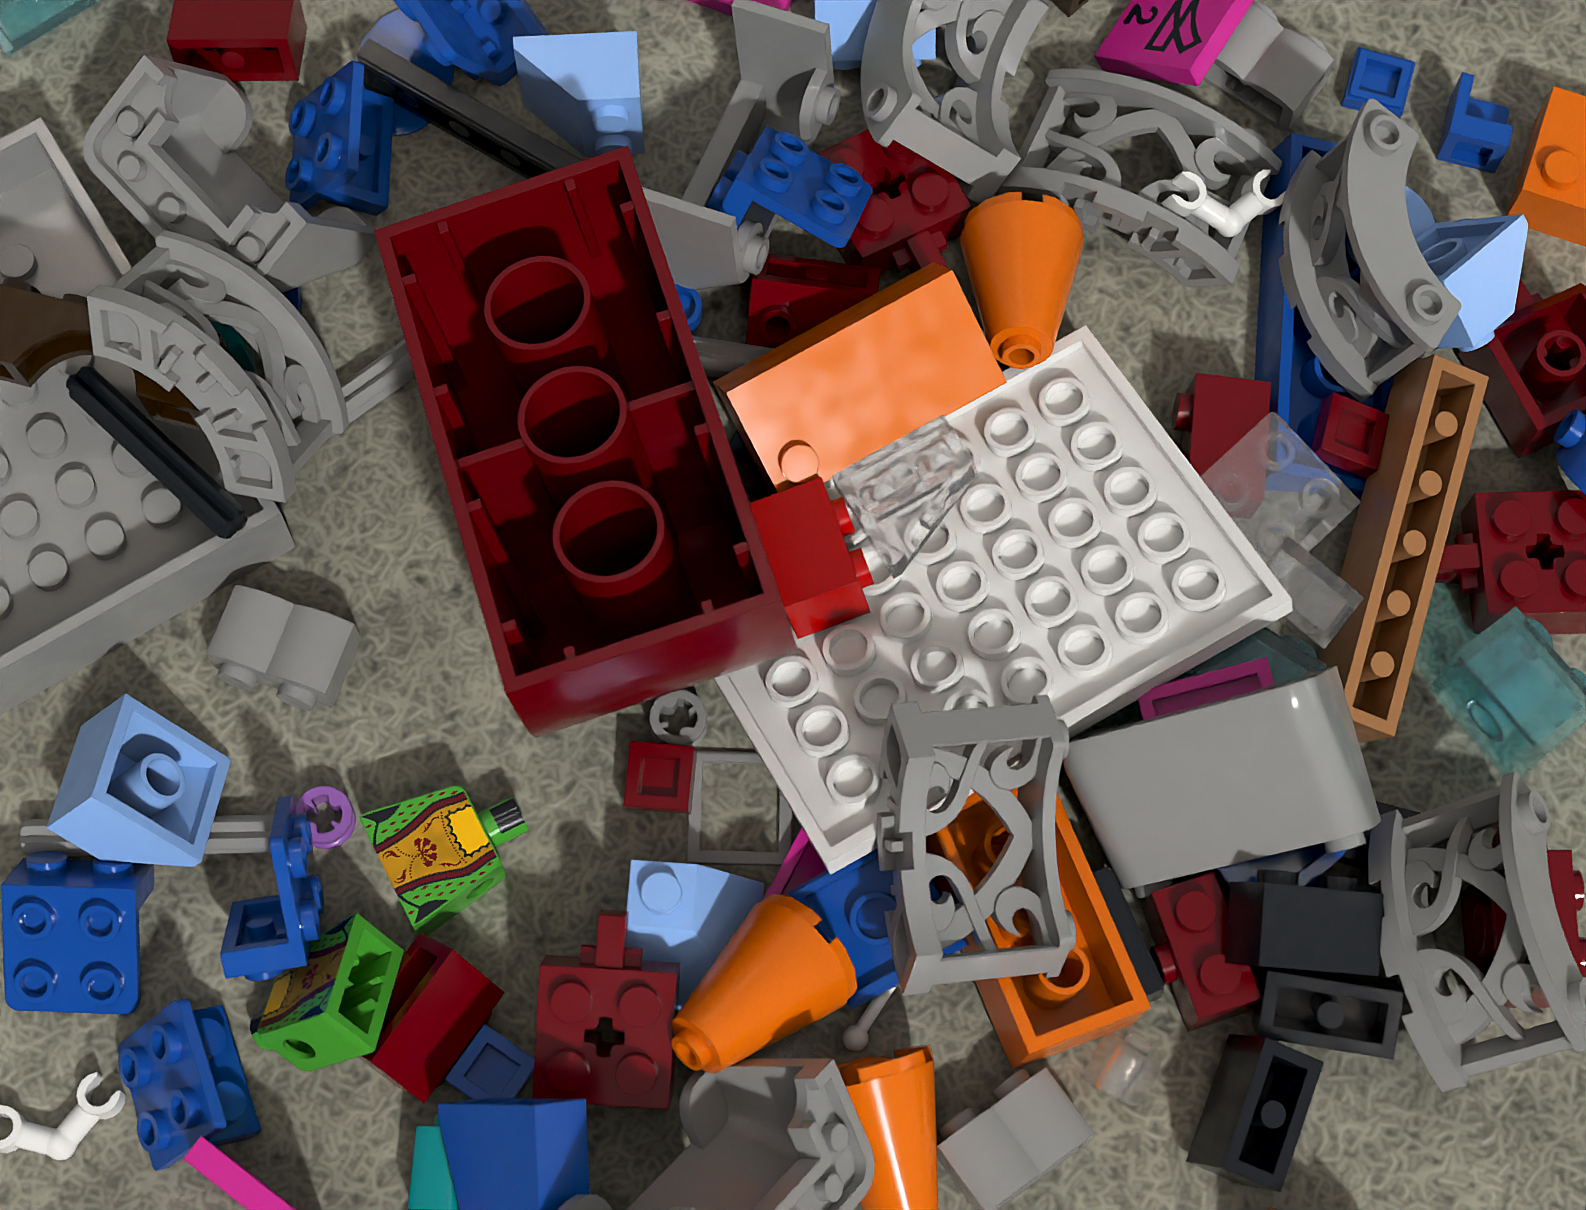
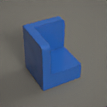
M1462 72L1449 99L1436 159L1495 174L1509 148L1513 126L1507 125L1509 109L1506 106L1470 98L1474 75Z

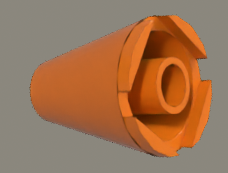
M1007 192L986 199L968 213L960 238L962 256L988 344L996 360L1016 369L1031 368L1044 362L1052 354L1083 251L1082 222L1071 207L1055 197L1042 194V202L1022 200V192Z
M776 893L767 896L762 902L753 906L672 1020L671 1027L673 1028L674 1036L671 1041L672 1047L678 1058L687 1067L695 1071L702 1069L708 1073H718L841 1009L847 1000L854 995L857 989L856 972L848 952L837 936L830 943H827L814 928L822 919L811 908L792 897Z
M918 1045L893 1050L895 1056L893 1059L891 1055L875 1058L871 1055L837 1064V1068L870 1142L875 1159V1173L872 1185L866 1196L859 1203L861 1209L939 1210L935 1071L931 1046Z

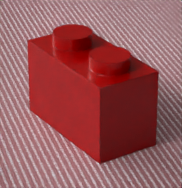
M822 477L749 503L786 614L797 639L871 613L863 588L873 585L874 581L862 549L858 548L849 552L845 542V536L856 532L843 496L830 500Z

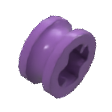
M318 786L309 789L300 796L295 805L296 814L306 812L308 817L311 812L318 815L319 812L316 806L328 802L335 813H342L340 823L331 821L334 829L326 833H320L317 825L310 822L313 846L317 849L329 850L341 846L350 838L355 830L356 816L353 806L342 791L330 786Z

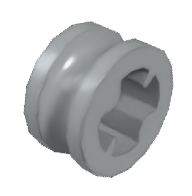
M677 690L658 697L650 709V728L653 738L657 743L696 747L702 742L707 733L708 720L704 703L697 695L687 690ZM678 707H685L689 709V720L697 719V723L694 728L683 727L679 736L671 735L668 733V722L660 723L661 718L664 714L674 715Z

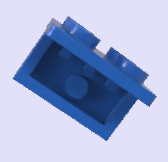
M350 61L334 75L326 78L319 87L305 98L297 101L291 111L289 132L294 135L292 159L288 164L285 174V185L290 190L289 202L300 204L306 211L321 200L374 216L388 208L394 99L363 89L364 64Z
M187 998L175 1000L118 1045L119 1074L125 1086L130 1089L138 1116V1138L144 1150L149 1153L152 1167L155 1171L169 1168L184 1158L201 1136L218 1147L245 1141L261 1132L223 1005L192 1010L190 1001Z

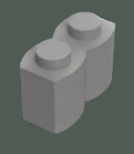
M1253 2L1203 80L1229 98L1238 100L1246 109L1275 128L1288 132L1328 81L1334 59L1328 54L1325 45L1319 39L1307 33L1299 34L1292 30L1284 29L1278 23L1276 15L1267 6Z
M235 585L207 649L206 656L213 666L219 669L217 677L225 683L248 691H252L256 683L278 689L276 696L281 701L291 706L311 711L315 703L329 707L334 706L362 637L355 624L343 618L315 608L293 604L264 591Z
M1025 1068L1019 1070L993 1091V1094L998 1099L996 1104L978 1116L969 1107L939 1130L944 1141L937 1146V1159L975 1210H999L1088 1144L1094 1137L1095 1132L1047 1068H1044L1032 1077Z

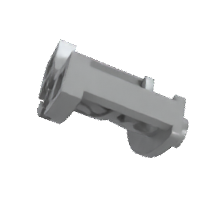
M877 0L865 40L860 79L864 118L874 141L883 147H888L895 140L955 175L965 195L978 204L992 198L1021 160L1010 134L1009 105L1000 100L1004 77L1015 76L1024 49L1049 6L1043 0ZM946 25L945 49L949 62L958 74L954 89L940 93L933 98L915 64L912 44L928 31ZM972 36L967 48L966 37Z
M1083 64L1077 65L1074 69H1050L1045 79L1049 89L1018 152L1021 160L996 192L999 195L1007 192H1022V200L1042 202V194L1055 197L1075 211L1082 222L1083 230L1095 233L1100 223L1130 235L1126 244L1127 247L1151 259L1187 287L1232 285L1241 266L1235 259V256L1250 222L1243 227L1237 236L1224 237L1216 230L1212 239L1208 235L1209 225L1192 214L1181 218L1172 211L1156 204L1157 201L1167 199L1172 194L1189 202L1186 192L1176 187L1171 182L1172 179L1153 182L1144 187L1138 194L1122 189L1118 165L1103 148L1128 137L1157 132L1173 154L1180 173L1189 171L1199 176L1206 186V191L1207 188L1216 191L1224 189L1228 184L1230 175L1239 178L1230 201L1207 191V195L1229 207L1242 196V187L1246 181L1258 172L1271 169L1268 176L1260 182L1262 194L1270 176L1279 173L1283 162L1266 147L1264 137L1254 130L1242 128L1229 118L1192 98L1148 81L1100 71L1093 66ZM1071 110L1075 112L1072 130L1074 134L1080 137L1079 139L1061 134ZM1076 113H1078V114H1080V115H1083V116H1085V115H1092V116H1091V117L1083 118V117H1080L1079 115H1077ZM1051 153H1058L1059 155L1045 169ZM1214 161L1230 175L1219 172L1214 165ZM1093 166L1100 171L1104 179L1099 181L1084 175H1089Z
M1369 99L1362 105L1354 120L1351 131L1323 157L1314 150H1311L1300 161L1290 179L1279 217V226H1284V255L1279 258V266L1290 309L1298 307L1301 317L1312 336L1307 343L1318 360L1340 386L1360 403L1372 396L1381 383L1422 354L1429 353L1435 349L1462 307L1461 302L1439 281L1427 264L1414 238L1409 222L1405 192L1406 175L1419 135L1375 99ZM1346 230L1353 253L1361 269L1360 285L1351 278L1348 270L1345 248Z
M164 230L155 239L156 247L113 286L109 287L99 284L87 295L93 355L125 364L151 378L168 392L176 386L189 398L200 411L195 420L213 447L227 492L286 503L296 491L295 475L332 433L342 434L349 426L347 407L333 364L308 322L293 304L268 280L237 258L208 243L183 234ZM210 322L230 325L251 345L263 362L265 380L255 373L244 371L220 346L217 332Z
M1048 695L1033 696L1031 704L921 712L918 702L892 703L890 706L879 765V776L882 779H888L891 788L890 796L887 799V807L890 809V812L877 813L879 871H893L894 885L890 886L891 895H895L896 908L893 911H884L895 970L903 996L929 993L931 986L938 984L1041 973L1044 978L1058 977L1069 951H1072L1075 947L1076 927L1072 914L1065 910L1058 874L1055 839L1057 786L1062 761L1069 752V733L1064 720L1057 719ZM1023 740L1022 753L1017 765L1012 767L1007 765L1006 759L1008 754L1014 748L1009 745H1002L996 748L986 758L984 766L979 765L989 742ZM967 744L962 756L936 748ZM950 777H951V778H953V782H952V786H951V788H950V790H949ZM937 787L939 792L943 794L948 793L945 801L938 809L933 811L927 809V797L930 788ZM1018 788V798L1010 790ZM970 789L992 808L1009 833L1008 839L995 863L974 890H972L965 875L952 862L936 854L926 852V836L940 831L955 819L963 808ZM1020 873L1023 887L1014 884ZM943 875L949 881L958 900L956 906L952 895L943 891L941 898L937 901H931L929 882L934 877ZM1024 908L1027 911L1034 945L997 949L985 920L991 916L992 920L1001 929L1016 936H1021L1015 929L1012 920L1016 910ZM971 933L981 950L943 954L942 949L951 946Z
M1514 771L1502 776L1501 786L1406 819L1402 817L1397 809L1380 815L1381 822L1371 830L1368 852L1369 884L1374 887L1381 886V894H1384L1383 909L1385 917H1382L1380 955L1386 976L1390 977L1397 974L1400 976L1406 997L1412 1009V1013L1401 1016L1417 1052L1442 1093L1466 1086L1469 1076L1573 1048L1576 1052L1586 1050V979H1583L1570 951L1554 902L1547 861V829L1550 827V814L1542 796L1535 790L1530 791L1519 773ZM1499 825L1500 844L1493 848L1491 842L1496 830L1489 828ZM1479 832L1472 840L1467 854L1471 834ZM1448 843L1447 849L1433 848ZM1462 879L1483 891L1507 914L1498 950L1486 976L1464 956L1452 951L1436 949L1432 931L1441 926L1453 911L1460 894ZM1428 885L1431 888L1439 889L1434 903L1429 907ZM1527 955L1531 964H1524ZM1449 969L1457 972L1467 983L1473 995L1468 987L1462 984H1455V991L1451 994L1444 973ZM1540 986L1556 1021L1524 1029L1510 1013L1505 1003L1509 1000L1512 1005L1522 1011L1544 1013L1533 1003L1531 996L1533 989ZM1492 1021L1507 1034L1477 1043L1475 1038Z

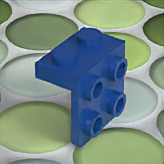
M394 0L399 9L413 21L418 20L427 34L422 39L423 44L440 64L445 67L454 64L460 67L471 79L477 80L481 77L500 87L518 74L513 49V37L550 35L526 0Z
M766 125L749 155L738 149L708 201L706 208L736 217L738 229L754 201L837 248H843L850 239L873 189L852 167L843 163H832L808 149L805 142L799 137L788 132H778Z
M292 796L278 798L269 837L279 895L232 902L220 951L225 979L244 976L245 979L250 981H262L280 975L285 969L307 966L311 941L319 940L321 937L319 914H323L325 911L321 879L319 874L308 875L307 853L313 851L310 821L306 812L296 814Z
M41 851L23 858L1 884L4 987L7 1005L18 1011L123 1015L134 1012L141 1001L139 909L154 889V864L102 861L96 857L93 861L67 860V855L58 851Z

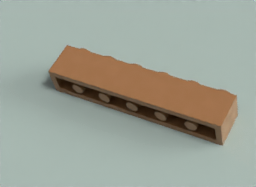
M1437 354L1411 363L1394 375L1385 413L1390 415L1378 470L1368 476L1365 482L1315 671L1337 666L1359 743L1395 737L1489 379L1488 376Z

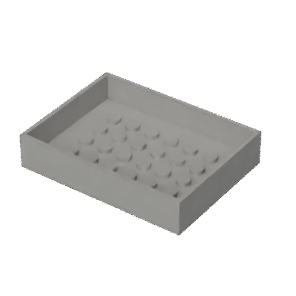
M40 117L0 138V284L6 278L17 279L34 286L43 295L62 299L64 294L68 293L87 298V295L99 284L109 287L113 286L132 266L42 118ZM82 355L64 360L47 370L31 388L0 380V715L296 547L285 520L274 501L235 493L229 494L244 507V515L248 521L245 527L237 531L231 538L224 539L218 537L70 398L69 389L66 387L68 377L76 374L83 366L93 367L225 489L218 459L204 431L152 419L136 395L133 370L125 364L108 358Z

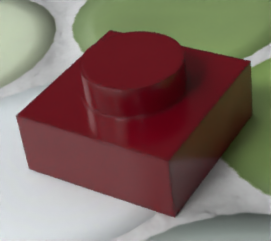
M1333 392L1322 400L1310 457L1364 478L1370 476L1378 470L1390 414Z
M630 741L623 806L627 809L691 814L698 751L695 746Z

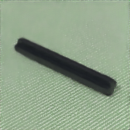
M83 366L76 374L68 377L66 387L69 389L70 398L218 537L229 539L237 531L245 527L248 520L244 515V507L96 369Z

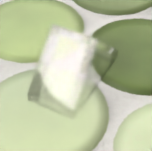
M1288 536L1266 563L1292 598V612L1281 617L1278 621L1294 634L1323 649L1328 646L1365 598Z

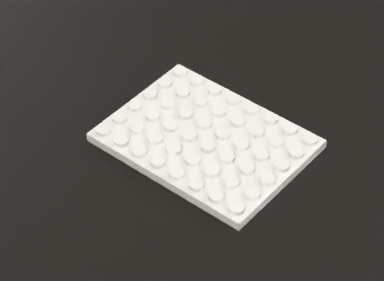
M1086 325L1056 341L1052 354L1044 362L1027 369L1010 367L1004 370L1002 373L1007 381L1004 385L825 482L824 485L830 500L843 496L856 532L845 536V542L849 552L858 548L862 549L874 581L873 585L863 588L871 613L797 639L789 621L798 650L713 678L830 875L878 848L877 813L890 812V809L887 807V799L890 796L891 788L888 779H882L879 776V765L885 725L892 703L918 702L921 712L1031 704L1033 696L1048 695L1057 719L1064 720L1069 738L1138 700L1139 697L1155 686L1166 684L1292 612V598ZM1023 740L989 742L979 765L983 767L989 754L1002 745L1014 747L1006 760L1009 767L1017 765L1022 754ZM967 744L936 748L962 756ZM950 777L949 790H950V788H951V786H952V782H953V778H951V777ZM937 787L930 788L928 790L927 809L930 811L938 809L945 801L948 793L943 794L939 792ZM970 789V792H969V795H968V796H970L971 794H973V793H975V792Z

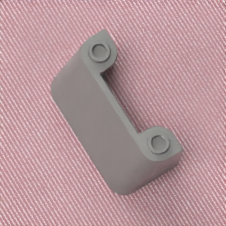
M144 54L90 125L84 137L83 153L85 162L90 170L155 239L162 231L167 230L208 243L254 269L281 293L356 265L377 242L374 233L376 229L354 209L335 206L326 209L318 217H312L300 204L284 202L236 152V149L251 129L253 113L251 104L245 94L225 74Z
M1337 666L1303 674L1302 678L1280 684L1267 685L1255 691L1144 720L1138 719L1120 726L1117 723L1084 732L1069 739V752L1067 757L1063 759V765L1121 889L1134 888L1137 898L1149 897L1153 891L1174 885L1173 878L1324 843L1326 853L1354 848L1366 843L1364 831L1375 827L1381 822Z
M745 1058L715 1074L708 1073L702 1069L696 1071L683 1087L679 1099V1114L691 1144L626 1210H853L866 1196L872 1185L875 1173V1159L870 1142L834 1058ZM579 1194L568 1199L558 1210L612 1209L607 1201L598 1195Z

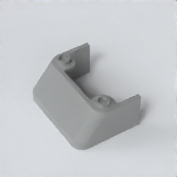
M752 0L733 1L731 7L741 80L682 199L642 187L675 284L689 289L702 290L741 284L748 279L751 273L758 275L761 272L769 252L768 237L779 215L753 201L737 229L736 217L706 208V205L738 149L749 155L766 125L778 132H788L799 137L805 142L808 149H811L822 124L830 125L833 122L838 111L841 92L839 89L834 88L830 26L828 23Z

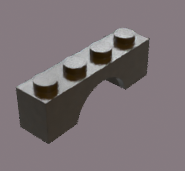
M11 278L3 280L2 284H0V380L31 388L47 370L56 364L77 356L93 355L86 297L68 293L64 294L62 299L41 294L37 288L26 282ZM217 333L220 346L233 358L222 336ZM131 368L135 376L136 395L152 419L203 431L195 420L200 411L176 386L168 392L151 378Z

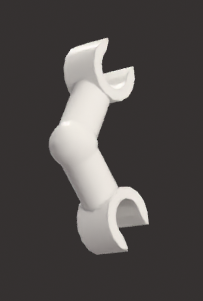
M1271 169L1262 170L1246 181L1242 187V196L1231 206L1227 207L1207 195L1206 186L1202 179L1188 171L1181 172L1171 182L1186 192L1189 202L1172 194L1161 204L1164 208L1181 218L1192 214L1215 228L1224 237L1230 238L1237 236L1243 227L1257 215H1267L1282 205L1286 191L1275 199L1266 198L1260 191V182L1268 176Z
M98 1072L89 1074L78 1086L76 1095L77 1105L56 1129L28 1122L15 1109L0 1105V1116L11 1118L13 1122L11 1134L6 1139L0 1140V1153H10L18 1148L48 1155L58 1161L66 1160L74 1154L77 1145L99 1119L106 1120L112 1118L121 1111L125 1104L126 1094L121 1090H117L106 1104L93 1106L91 1094L99 1086L103 1076Z

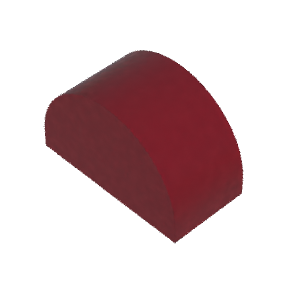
M628 146L374 230L503 688L518 717L532 736L538 738L798 650Z

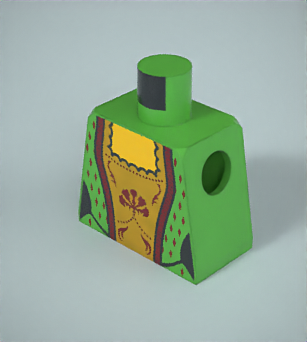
M463 785L448 787L359 816L417 935L421 932L426 936L506 879V872L494 848L529 831L512 796L476 813Z
M357 912L322 934L319 940L311 942L307 966L285 969L280 975L275 977L265 1009L255 1014L250 1022V1031L254 1041L262 1049L275 1050L298 1069L307 1072L375 1051L404 950Z

